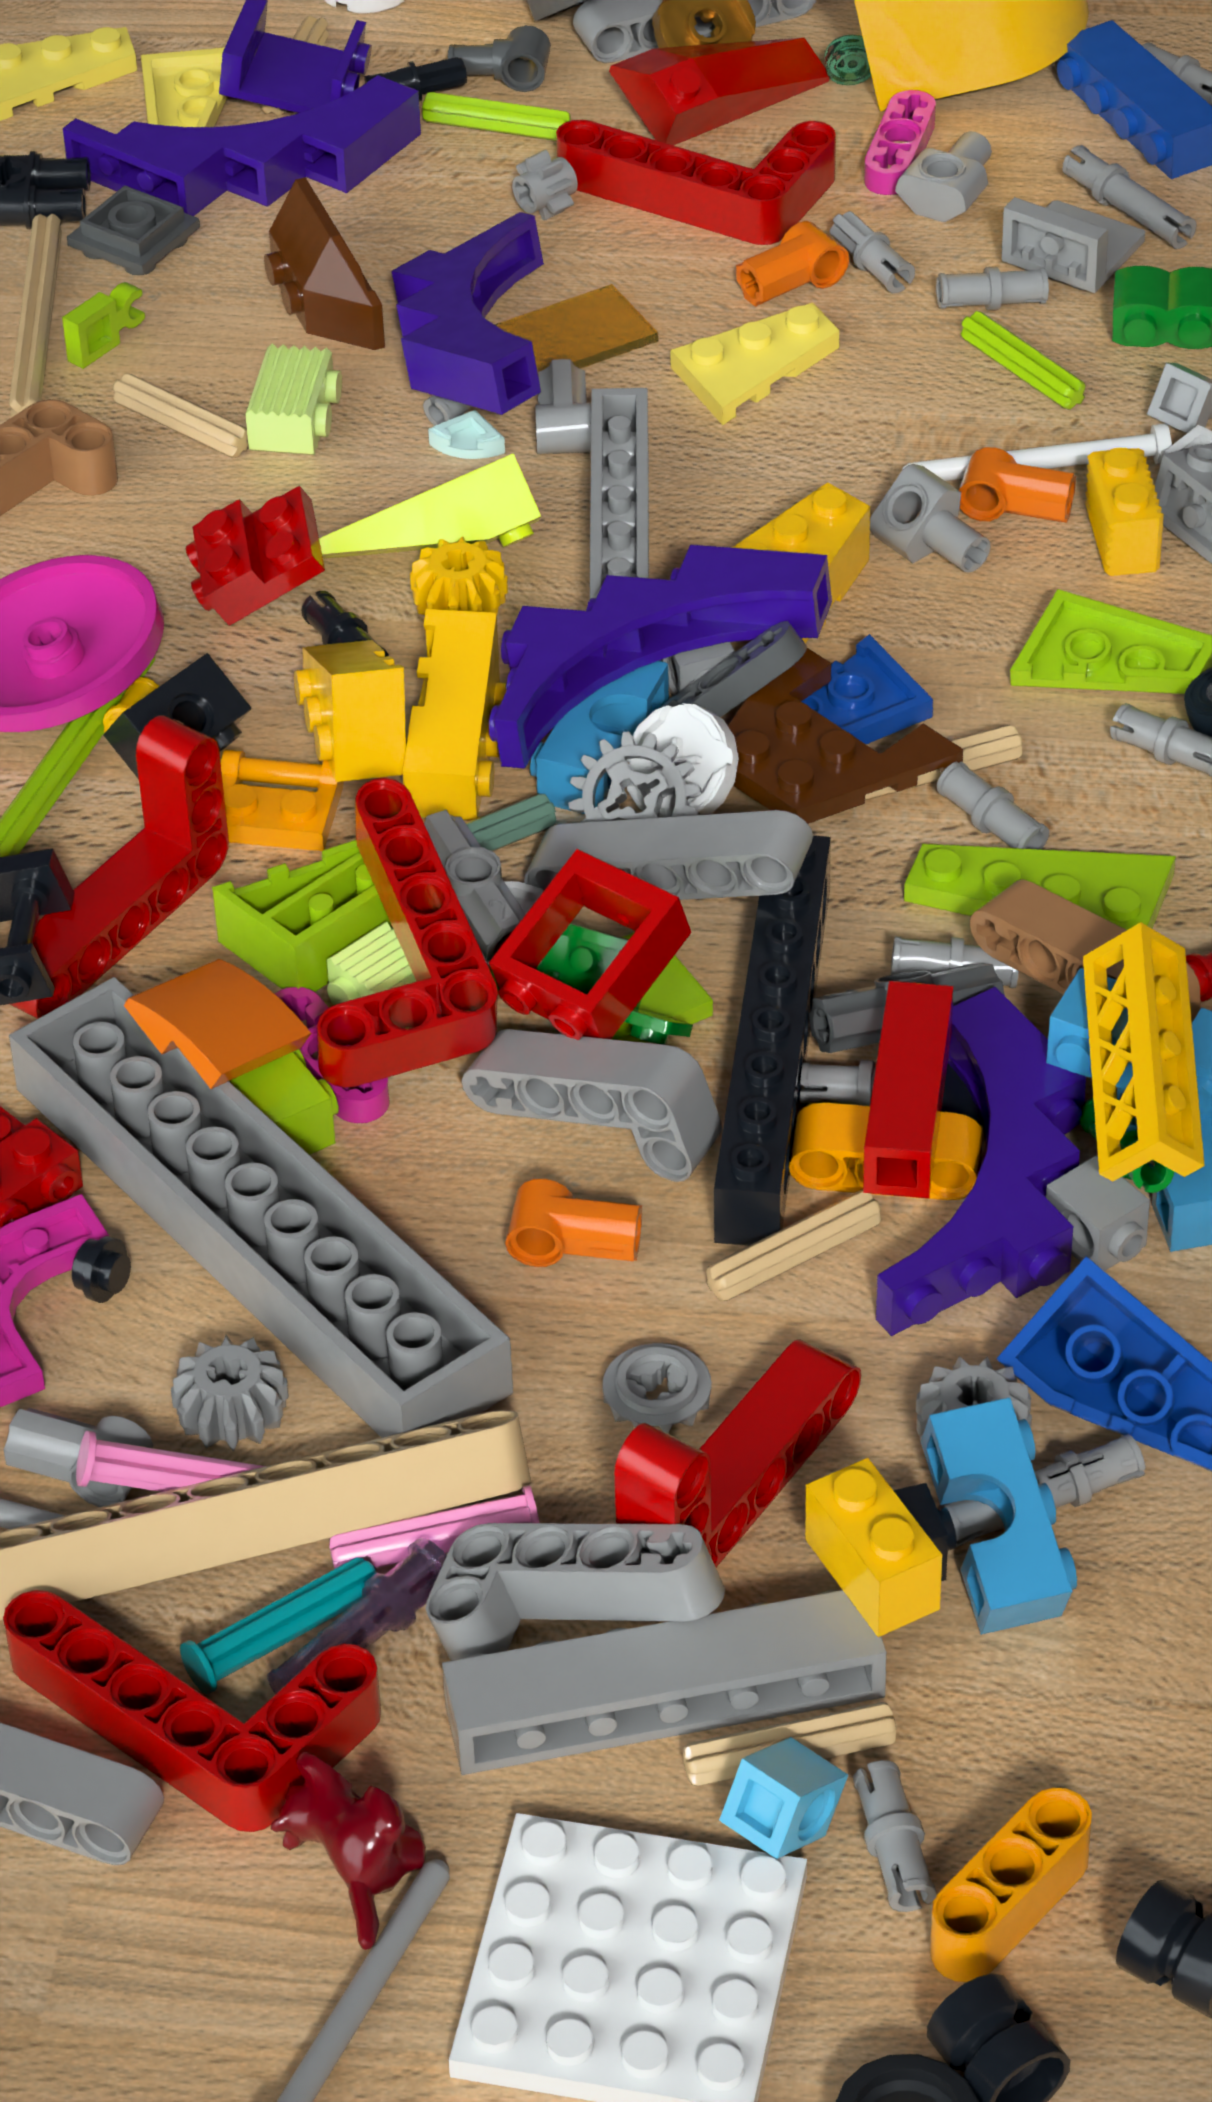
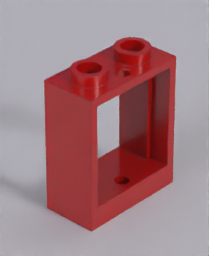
M576 849L492 957L489 965L500 988L498 990L500 998L516 1012L528 1015L532 1011L550 1020L552 1025L563 1035L576 1040H580L581 1037L612 1039L692 932L679 897ZM583 907L635 931L588 994L536 970L537 966Z

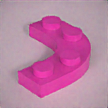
M82 1194L22 1217L0 1228V1408L45 1389L43 1372L14 1326L13 1320L17 1306L33 1288L54 1276L72 1270L74 1258L85 1241L91 1238L100 1240L103 1237L109 1236Z

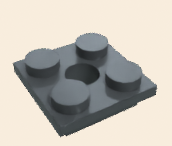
M124 185L80 221V226L67 236V244L70 247L83 251V254L90 259H104L124 267L125 271L129 274L146 275L152 272L156 267V263L173 249L183 246L187 242V238L200 228L199 218L184 213L181 206Z

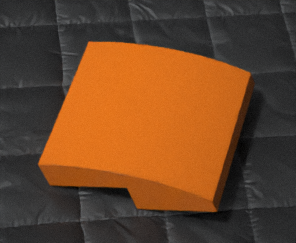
M217 959L128 998L123 1005L161 1054L179 1048L210 1089L300 1049L312 1034L297 1015L265 985L235 965L221 959Z

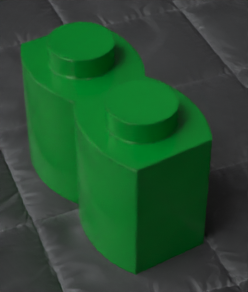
M1142 265L1125 267L1115 271L1112 341L1123 346L1154 347L1166 342L1187 349L1212 347V268L1185 267L1168 272L1161 268Z

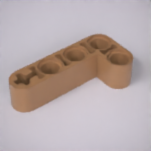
M55 399L38 401L0 425V516L52 481H56L76 493L88 496L100 495L112 490L117 484L118 473L111 428L67 402Z
M1027 880L1014 882L975 911L970 917L972 935L984 952L1062 994L1065 993L1080 968L1084 969V955L1127 931ZM1124 960L1107 968V977L1117 980L1124 968ZM1186 962L1191 1020L1193 1022L1201 1009L1200 986L1196 974Z

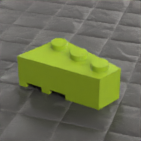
M356 840L323 850L322 861L291 871H289L286 863L267 869V879L234 889L231 881L212 887L218 942L281 989L289 987L299 989L303 987L314 992L329 984L328 958L385 922H388L391 929H393L357 847Z

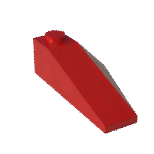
M804 37L654 48L613 64L609 70L655 140L670 145L679 144L829 82L831 75Z

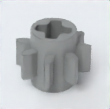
M543 150L516 165L520 175L513 179L512 189L517 203L525 212L534 213L539 210L542 219L547 220L574 205L570 195L576 192L578 182L574 169L566 159L556 157L551 160L548 151Z

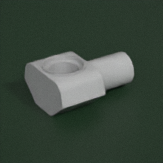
M969 131L964 133L948 152L933 148L923 149L898 179L895 192L916 215L946 222L964 213L988 185L987 174L983 165L988 161L992 153L990 143L983 135Z
M910 464L901 471L870 517V531L873 535L911 563H915L936 551L964 572L970 573L982 566L991 548L990 541L985 536L958 518L962 492L921 465Z

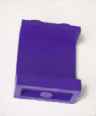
M268 0L245 1L222 53L219 94L301 113L336 100L358 88L360 74H366L372 45L364 43L366 22L356 20L346 47L342 51L266 33Z

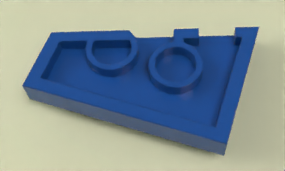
M870 634L856 644V654L842 664L834 661L831 664V681L801 701L865 744L933 717V698Z

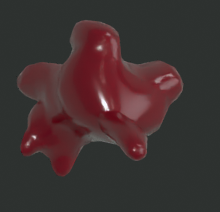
M302 1752L296 1760L298 1771L305 1779V1783L289 1788L280 1817L272 1822L271 1830L274 1832L286 1831L283 1846L289 1850L297 1848L307 1841L321 1843L324 1846L335 1869L348 1887L349 1899L356 1920L359 1945L364 1950L370 1949L375 1945L380 1926L374 1896L392 1891L404 1875L422 1868L426 1859L425 1843L419 1832L405 1823L401 1806L388 1793L370 1785L363 1797L360 1798L352 1790V1784L330 1765L314 1755Z

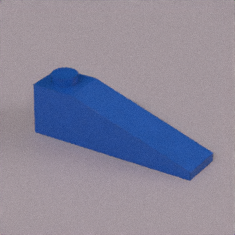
M1086 1256L996 1358L997 1361L1005 1368L1013 1367L1015 1376L1025 1385H1028V1388L1048 1405L1123 1436L1129 1434L1135 1441L1212 1472V1362Z

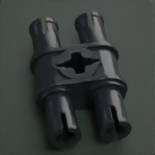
M30 151L29 155H0V226L25 225L27 229H31L34 217L39 214L48 217L53 213L61 221L80 222L86 217L85 191L90 190L91 184L89 157L43 158L42 153H37V151Z

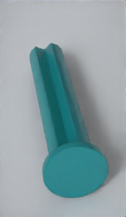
M356 1557L198 1644L191 1640L180 1645V1655L189 1677L202 1693L206 1695L211 1694L217 1689V1681L376 1595L381 1588L376 1569L370 1561Z

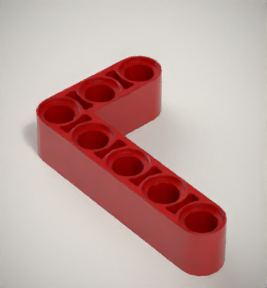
M588 120L565 122L556 131L557 157L566 159L574 169L578 182L577 191L757 245H771L780 242L785 233L806 215L835 180L836 133L830 125L819 121H805L796 124L754 169Z
M165 715L153 718L144 727L136 746V761L145 828L73 890L75 894L71 910L45 914L38 921L33 945L55 987L53 997L9 1005L39 1019L79 997L218 872L228 852L229 837L218 743L213 738Z
M388 778L373 779L365 783L358 790L355 798L356 842L416 982L336 1004L326 1009L320 1016L317 1024L319 1072L329 1083L344 1088L356 1087L478 1052L491 1044L497 1031L498 991L494 978L411 793L402 783Z
M797 1339L782 1352L699 1449L647 1423L639 1424L624 1441L615 1463L616 1524H683L692 1526L700 1531L717 1568L845 1416L857 1396L861 1383V1369L801 1339Z
M34 1590L22 1593L12 1599L5 1608L3 1621L13 1672L21 1681L223 1823L238 1831L255 1832L263 1830L280 1817L289 1788L305 1783V1779L298 1771L296 1760L302 1752L314 1755L334 1768L380 1722L381 1702L377 1664L374 1656L367 1649L357 1645H336L320 1653L251 1718L243 1723L58 1595L48 1591Z

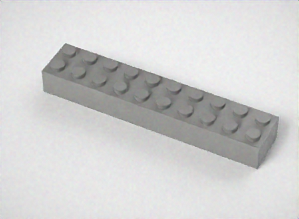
M115 977L9 1035L17 1090L381 1438L481 1414L513 1394L510 1338L229 1081L210 1089L179 1048L161 1054L123 1006L127 999L134 996V994Z

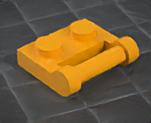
M224 750L221 759V771L229 842L323 851L344 785V781L335 782L328 760H323L322 764L248 758L245 757L244 751ZM243 781L318 788V790L314 792L300 789L250 786L243 784Z

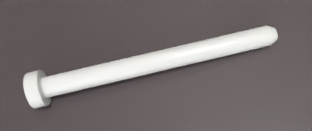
M1165 423L1152 425L1150 434L1006 452L1015 459L1017 464L1050 469L1089 464L1087 456L1095 451H1106L1119 447L1128 449L1139 448L1144 450V457L1153 456L1155 464H1161L1163 454H1165V450L1172 446L1169 427ZM972 455L912 462L902 467V470L910 464L924 466L944 481L963 479Z

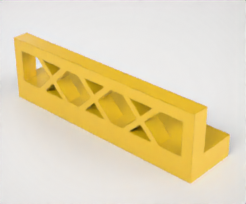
M1140 922L1083 956L1099 1174L1112 1182L1151 1160L1162 1164L1183 1177L1205 1166L1185 948ZM1124 960V968L1112 990L1109 991L1107 968ZM1124 1008H1127L1128 1022L1116 1045H1113L1111 1032ZM1131 1062L1133 1076L1120 1100H1118L1116 1085L1127 1064ZM1136 1117L1138 1141L1121 1150L1120 1141L1132 1118Z

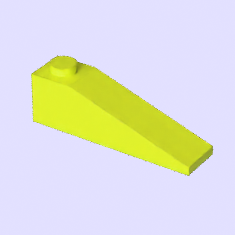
M513 453L319 538L323 559L416 551L427 547L437 548L439 539L454 543L458 542L462 536L470 544L478 541H486V544L499 539L504 548L532 536L534 532L530 525L538 522L541 514Z

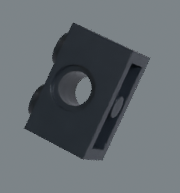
M206 653L124 711L103 736L138 778L136 746L144 727L153 718L165 715L171 719L179 720L184 725L216 740L219 752H221L242 734L236 725L252 708L211 656Z

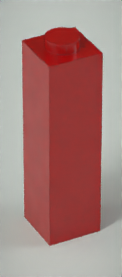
M889 981L864 1144L863 1193L927 1199L930 1197L952 1035L954 986Z

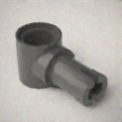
M525 25L512 30L507 39H494L493 44H451L448 49V59L462 58L467 76L494 75L495 80H502L509 88L515 91L529 92L540 87L544 81L551 43L548 36L542 30L535 26ZM520 57L528 58L530 60H523Z

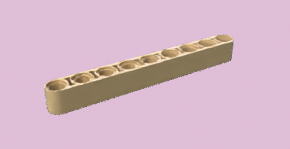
M500 1410L476 1414L0 1532V1620H3L5 1608L12 1599L22 1593L34 1590L48 1591L58 1595L68 1603L332 1538L337 1534L412 1518L520 1490L531 1482L518 1413Z

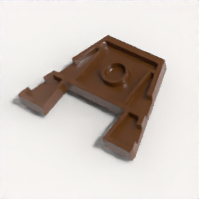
M809 648L806 649L804 655L792 667L748 697L728 724L735 737L739 758L733 786L770 811H788L802 818L807 824L865 804L866 794L886 787H891L899 792L916 786L918 776L937 769H940L941 773H943L953 762H963V749L924 723L884 752L878 753L849 732H846L811 709L805 703H802L801 701L831 681L832 663Z

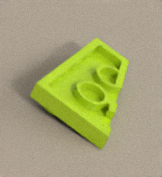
M1057 589L1010 669L1011 686L1185 694L1190 683L1201 673L1212 667V635Z

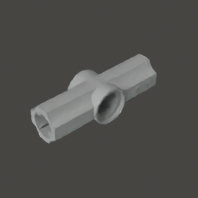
M447 810L428 815L424 822L425 827L481 952L489 962L526 914L502 879L499 857L493 851L480 846L462 817H454Z

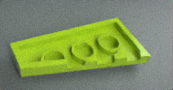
M922 844L905 881L904 901L972 916L975 911L1014 882L1027 880L1126 930L1140 922L1153 929L1174 876L1176 856Z

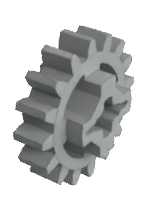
M629 731L623 732L621 739L622 747L614 749L605 739L599 741L603 756L598 761L586 755H583L580 759L589 770L587 777H571L570 784L583 791L582 798L568 803L571 811L585 812L586 818L580 823L659 818L663 798L672 794L674 790L676 800L671 817L700 815L699 811L688 806V799L701 795V787L694 784H685L684 781L695 770L691 762H685L676 766L673 761L677 757L678 747L671 743L662 752L657 751V737L652 733L647 734L642 746L635 745V741ZM634 758L646 759L657 763L663 768L661 770L657 769L650 774L633 771L626 760ZM607 771L612 780L607 799L598 803L596 807L595 795L597 786ZM634 784L640 791L650 787L651 793L643 798L647 808L640 813H636L630 806L620 809V804L627 799L624 789L628 785Z

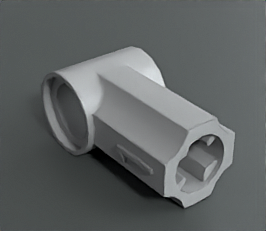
M571 359L552 360L545 370L538 372L541 392L538 394V403L540 404L535 405L537 454L591 452V402L587 403L585 370L576 367Z
M28 1408L27 1410L19 1409L9 1425L7 1442L3 1450L6 1465L69 1482L71 1488L78 1496L90 1504L103 1507L125 1501L132 1487L90 1480L86 1487L77 1486V1460L85 1432L94 1431L98 1440L153 1448L154 1445L151 1437L142 1427L124 1417H104L98 1422L97 1426Z

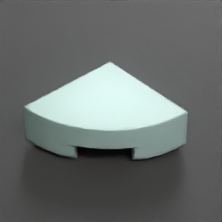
M476 410L428 429L429 445L449 456L464 459H482L505 453L504 437Z

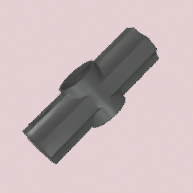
M985 963L933 974L929 971H915L888 975L875 979V986L813 998L812 1010L809 1012L810 1029L821 1052L834 1053L880 1043L889 981L954 986L953 1006L993 987H996L1004 995L1003 982L998 978L993 964Z

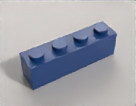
M1110 20L1082 30L1067 44L1068 52L1057 63V75L1062 86L1067 90L1071 89L1087 104L1093 114H1099L1115 129L1120 138L1127 139L1144 155L1148 163L1155 164L1170 179L1212 165V106L1119 25Z

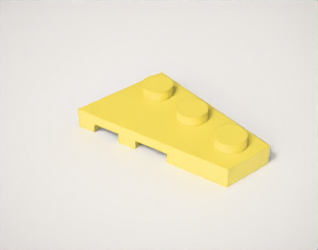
M103 27L91 33L67 37L53 35L42 41L17 45L12 43L0 44V121L13 117L12 108L33 100L37 107L53 102V93L72 86L76 89L86 90L137 71L136 53L127 28Z
M224 48L141 55L148 123L178 127H214L228 96L219 94Z
M812 302L803 306L793 307L788 311L755 322L745 323L741 327L708 338H700L693 343L670 350L671 369L716 419L724 425L736 417V407L748 399L757 403L768 396L772 383L783 376H798L839 348V329Z

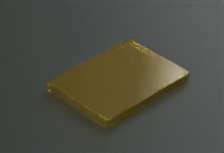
M613 284L494 324L505 332L532 341L537 372L545 370L552 360L571 359L573 364L581 369L658 342V332Z

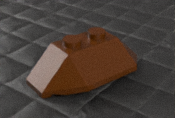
M307 178L296 179L269 230L271 253L264 255V265L270 284L272 286L279 285L287 313L289 315L296 314L307 334L372 350L385 348L383 309L380 299L367 282L359 264Z

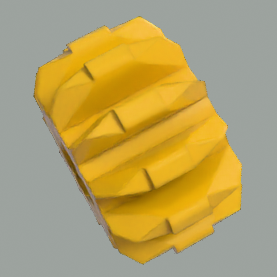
M462 536L458 542L449 543L439 539L437 548L427 547L421 549L419 560L412 563L410 585L418 614L425 615L426 609L492 612L498 615L499 606L506 603L508 576L505 575V565L499 551L488 550L486 541H478L473 544L467 543Z

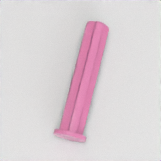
M86 1431L78 1454L76 1483L77 1486L86 1487L90 1480L164 1492L265 1466L98 1440L94 1431Z
M530 1485L522 1487L523 1494L334 1535L330 1538L329 1542L333 1566L336 1569L356 1557L370 1561L374 1568L448 1553L456 1538L467 1529L476 1525L487 1523H539Z

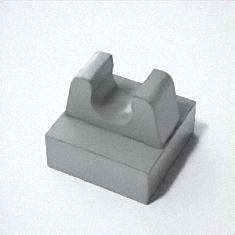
M1166 363L1147 415L1185 433H1188L1197 425L1206 427L1208 419H1212V379L1178 363Z

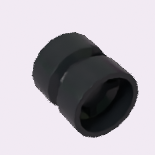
M1164 1879L1158 1880L1147 1890L1131 1914L1117 1948L1116 1964L1120 1969L1147 1984L1155 1983L1162 1986L1171 1980V1990L1174 1999L1212 2019V1913L1203 1917V1904L1198 1902L1194 1895Z
M991 1973L976 1977L961 1985L939 2005L927 2025V2038L952 2069L963 2071L964 2078L968 2081L979 2102H1047L1063 2085L1070 2072L1071 2060L1041 2022L1032 2021L1033 2012L1004 1975Z

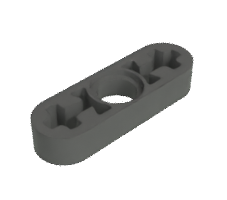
M788 621L780 622L761 633L674 695L659 708L668 705L672 707L684 705L682 703L696 704L722 717L792 667L804 655L807 645Z

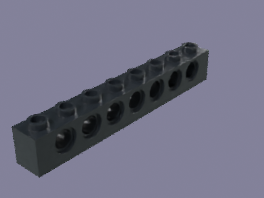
M813 836L812 843L794 885L788 892L778 895L759 896L714 1184V1243L749 1246L783 1229L790 1180L789 1163L795 1122L800 1109V1091L803 1088V1085H800L802 1064L806 1063L811 1031L809 1012L812 1010L813 998L816 995L830 895L831 837Z

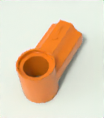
M802 221L792 226L785 233L780 245L736 265V280L742 288L744 298L752 305L758 306L809 282L817 288L831 287L845 274L849 264V254L842 245L814 223Z
M985 447L977 450L971 456L959 487V491L962 492L959 508L968 517L978 521H992L998 519L1005 512L1067 523L1075 494L1076 476H1074V473L1017 464L1015 459L1005 450L996 447Z
M532 1179L524 1182L518 1188L505 1245L507 1251L514 1259L533 1267L553 1265L562 1258L563 1254L637 1261L642 1227V1205L573 1198V1194L567 1187L557 1181Z

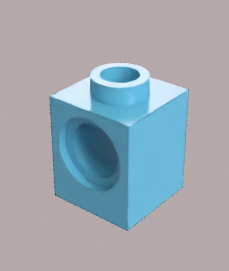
M789 1737L742 1758L719 1821L778 1859L826 1836L848 1774L792 1737Z

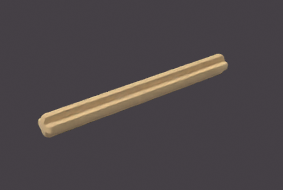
M53 213L48 217L39 214L32 221L9 398L11 417L42 399L62 230L60 229L61 220Z

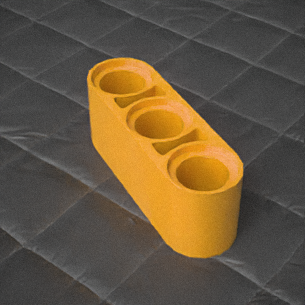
M813 1103L804 1107L798 1113L795 1122L789 1163L791 1176L799 1184L816 1190L850 1193L863 1190L864 1144L870 1106ZM941 1112L929 1199L960 1200L966 1198L974 1187L980 1171L984 1135L982 1127L977 1121L967 1115Z
M1054 1787L1041 1790L1032 1796L939 1891L933 1901L930 1957L934 1967L944 1977L957 1982H969L976 1977L991 1973L1084 1875L1088 1868L1092 1811L1088 1802L1080 1794L1066 1788ZM959 1931H967L972 1933H960Z

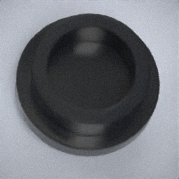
M106 1236L100 1240L88 1239L81 1245L72 1266V1282L77 1289L83 1291L87 1299L104 1303L111 1299L114 1294L123 1290L131 1272V1262L127 1256L125 1244L120 1239Z

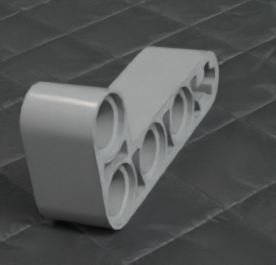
M505 1029L496 1033L491 1044L481 1051L462 1078L463 1090L468 1098L476 1106L487 1112L631 1129L646 1165L655 1174L674 1182L684 1181L691 1176L722 1131L718 1111L699 1063L686 1051L670 1045L581 1037L580 1040H576L562 1034Z
M487 1523L467 1529L456 1538L450 1547L430 1592L425 1609L449 1659L454 1661L464 1659L473 1654H492L507 1651L521 1619L673 1622L698 1620L709 1615L720 1605L724 1598L725 1587L700 1531L692 1526L683 1524Z

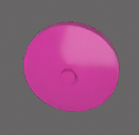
M76 555L39 562L0 579V732L35 731L78 719L117 697L143 673L159 648L164 630V615L150 581L142 572L118 559L96 555Z

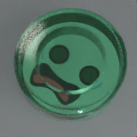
M844 35L833 40L826 48L824 53L826 71L829 78L840 85H856L865 82L872 76L863 36Z

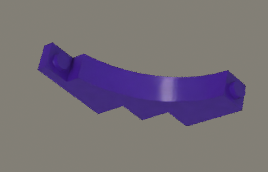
M379 75L354 91L329 103L301 113L263 122L220 127H178L133 121L120 132L114 134L75 118L63 127L66 158L89 157L92 182L114 191H118L124 185L181 206L184 213L195 216L226 191L268 207L289 191L296 179L304 177L348 193L421 135L419 91Z

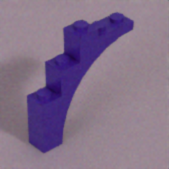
M519 212L446 253L428 250L391 271L398 301L396 307L403 336L401 342L411 389L501 415L541 392L532 341L505 332L485 319L497 299L517 281L544 264L535 215Z
M690 545L681 567L673 569L670 580L607 575L597 598L589 600L586 611L522 606L512 629H506L502 637L501 658L504 664L509 665L510 672L507 678L504 698L500 705H495L492 708L489 719V735L492 741H497L501 767L525 769L542 739L571 709L601 687L640 667L681 652L725 642L753 640L770 627L783 621H788L801 638H818L832 604L827 555Z
M996 987L953 1006L952 1035L948 1057L949 1065L966 1084L982 1118L987 1153L974 1187L951 1220L920 1249L877 1275L876 1320L890 1336L915 1324H924L933 1319L939 1312L969 1297L980 1296L999 1282L1015 1298H1018L1040 1286L1051 1285L1064 1274L1070 1272L1074 1226L1046 1198V1189L1048 1184L1079 1166L1080 1150L1065 1134L1080 1124L1081 1107L1085 1101L1086 1077L1047 1064L1048 1039Z

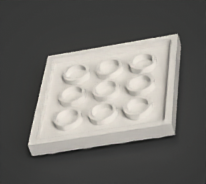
M516 1813L450 2053V2077L594 2102H758L807 1879V1859L783 1856L776 1859L766 1852Z

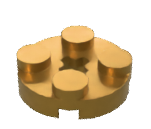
M662 0L652 17V25L658 47L667 48L752 41V36L755 34L756 20L748 0ZM695 17H700L704 23L713 22L716 28L711 32V38L704 37L696 31L695 26L697 23Z

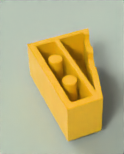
M827 482L732 548L827 555L832 606L835 600L841 602L869 561L870 506ZM802 638L806 644L809 638Z
M426 609L424 630H426L427 657H419L417 678H424L418 706H412L403 766V782L411 793L421 817L426 818L428 815L447 810L454 817H462L463 820H475L479 815L482 797H492L495 769L494 761H490V757H500L497 741H492L489 735V719L492 708L495 705L501 704L507 683H500L497 613Z
M373 640L302 647L303 669L294 671L296 701L298 706L304 705L305 723L308 733L314 732L317 758L319 761L328 760L335 782L403 775L406 752L404 667L402 665H394V658L391 656L385 657V651Z

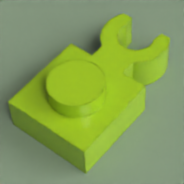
M127 282L120 283L112 290L109 296L98 292L63 316L68 362L82 369L86 368L120 344L119 330L124 327L135 328L145 319V312L132 307L131 304L143 295L142 289Z

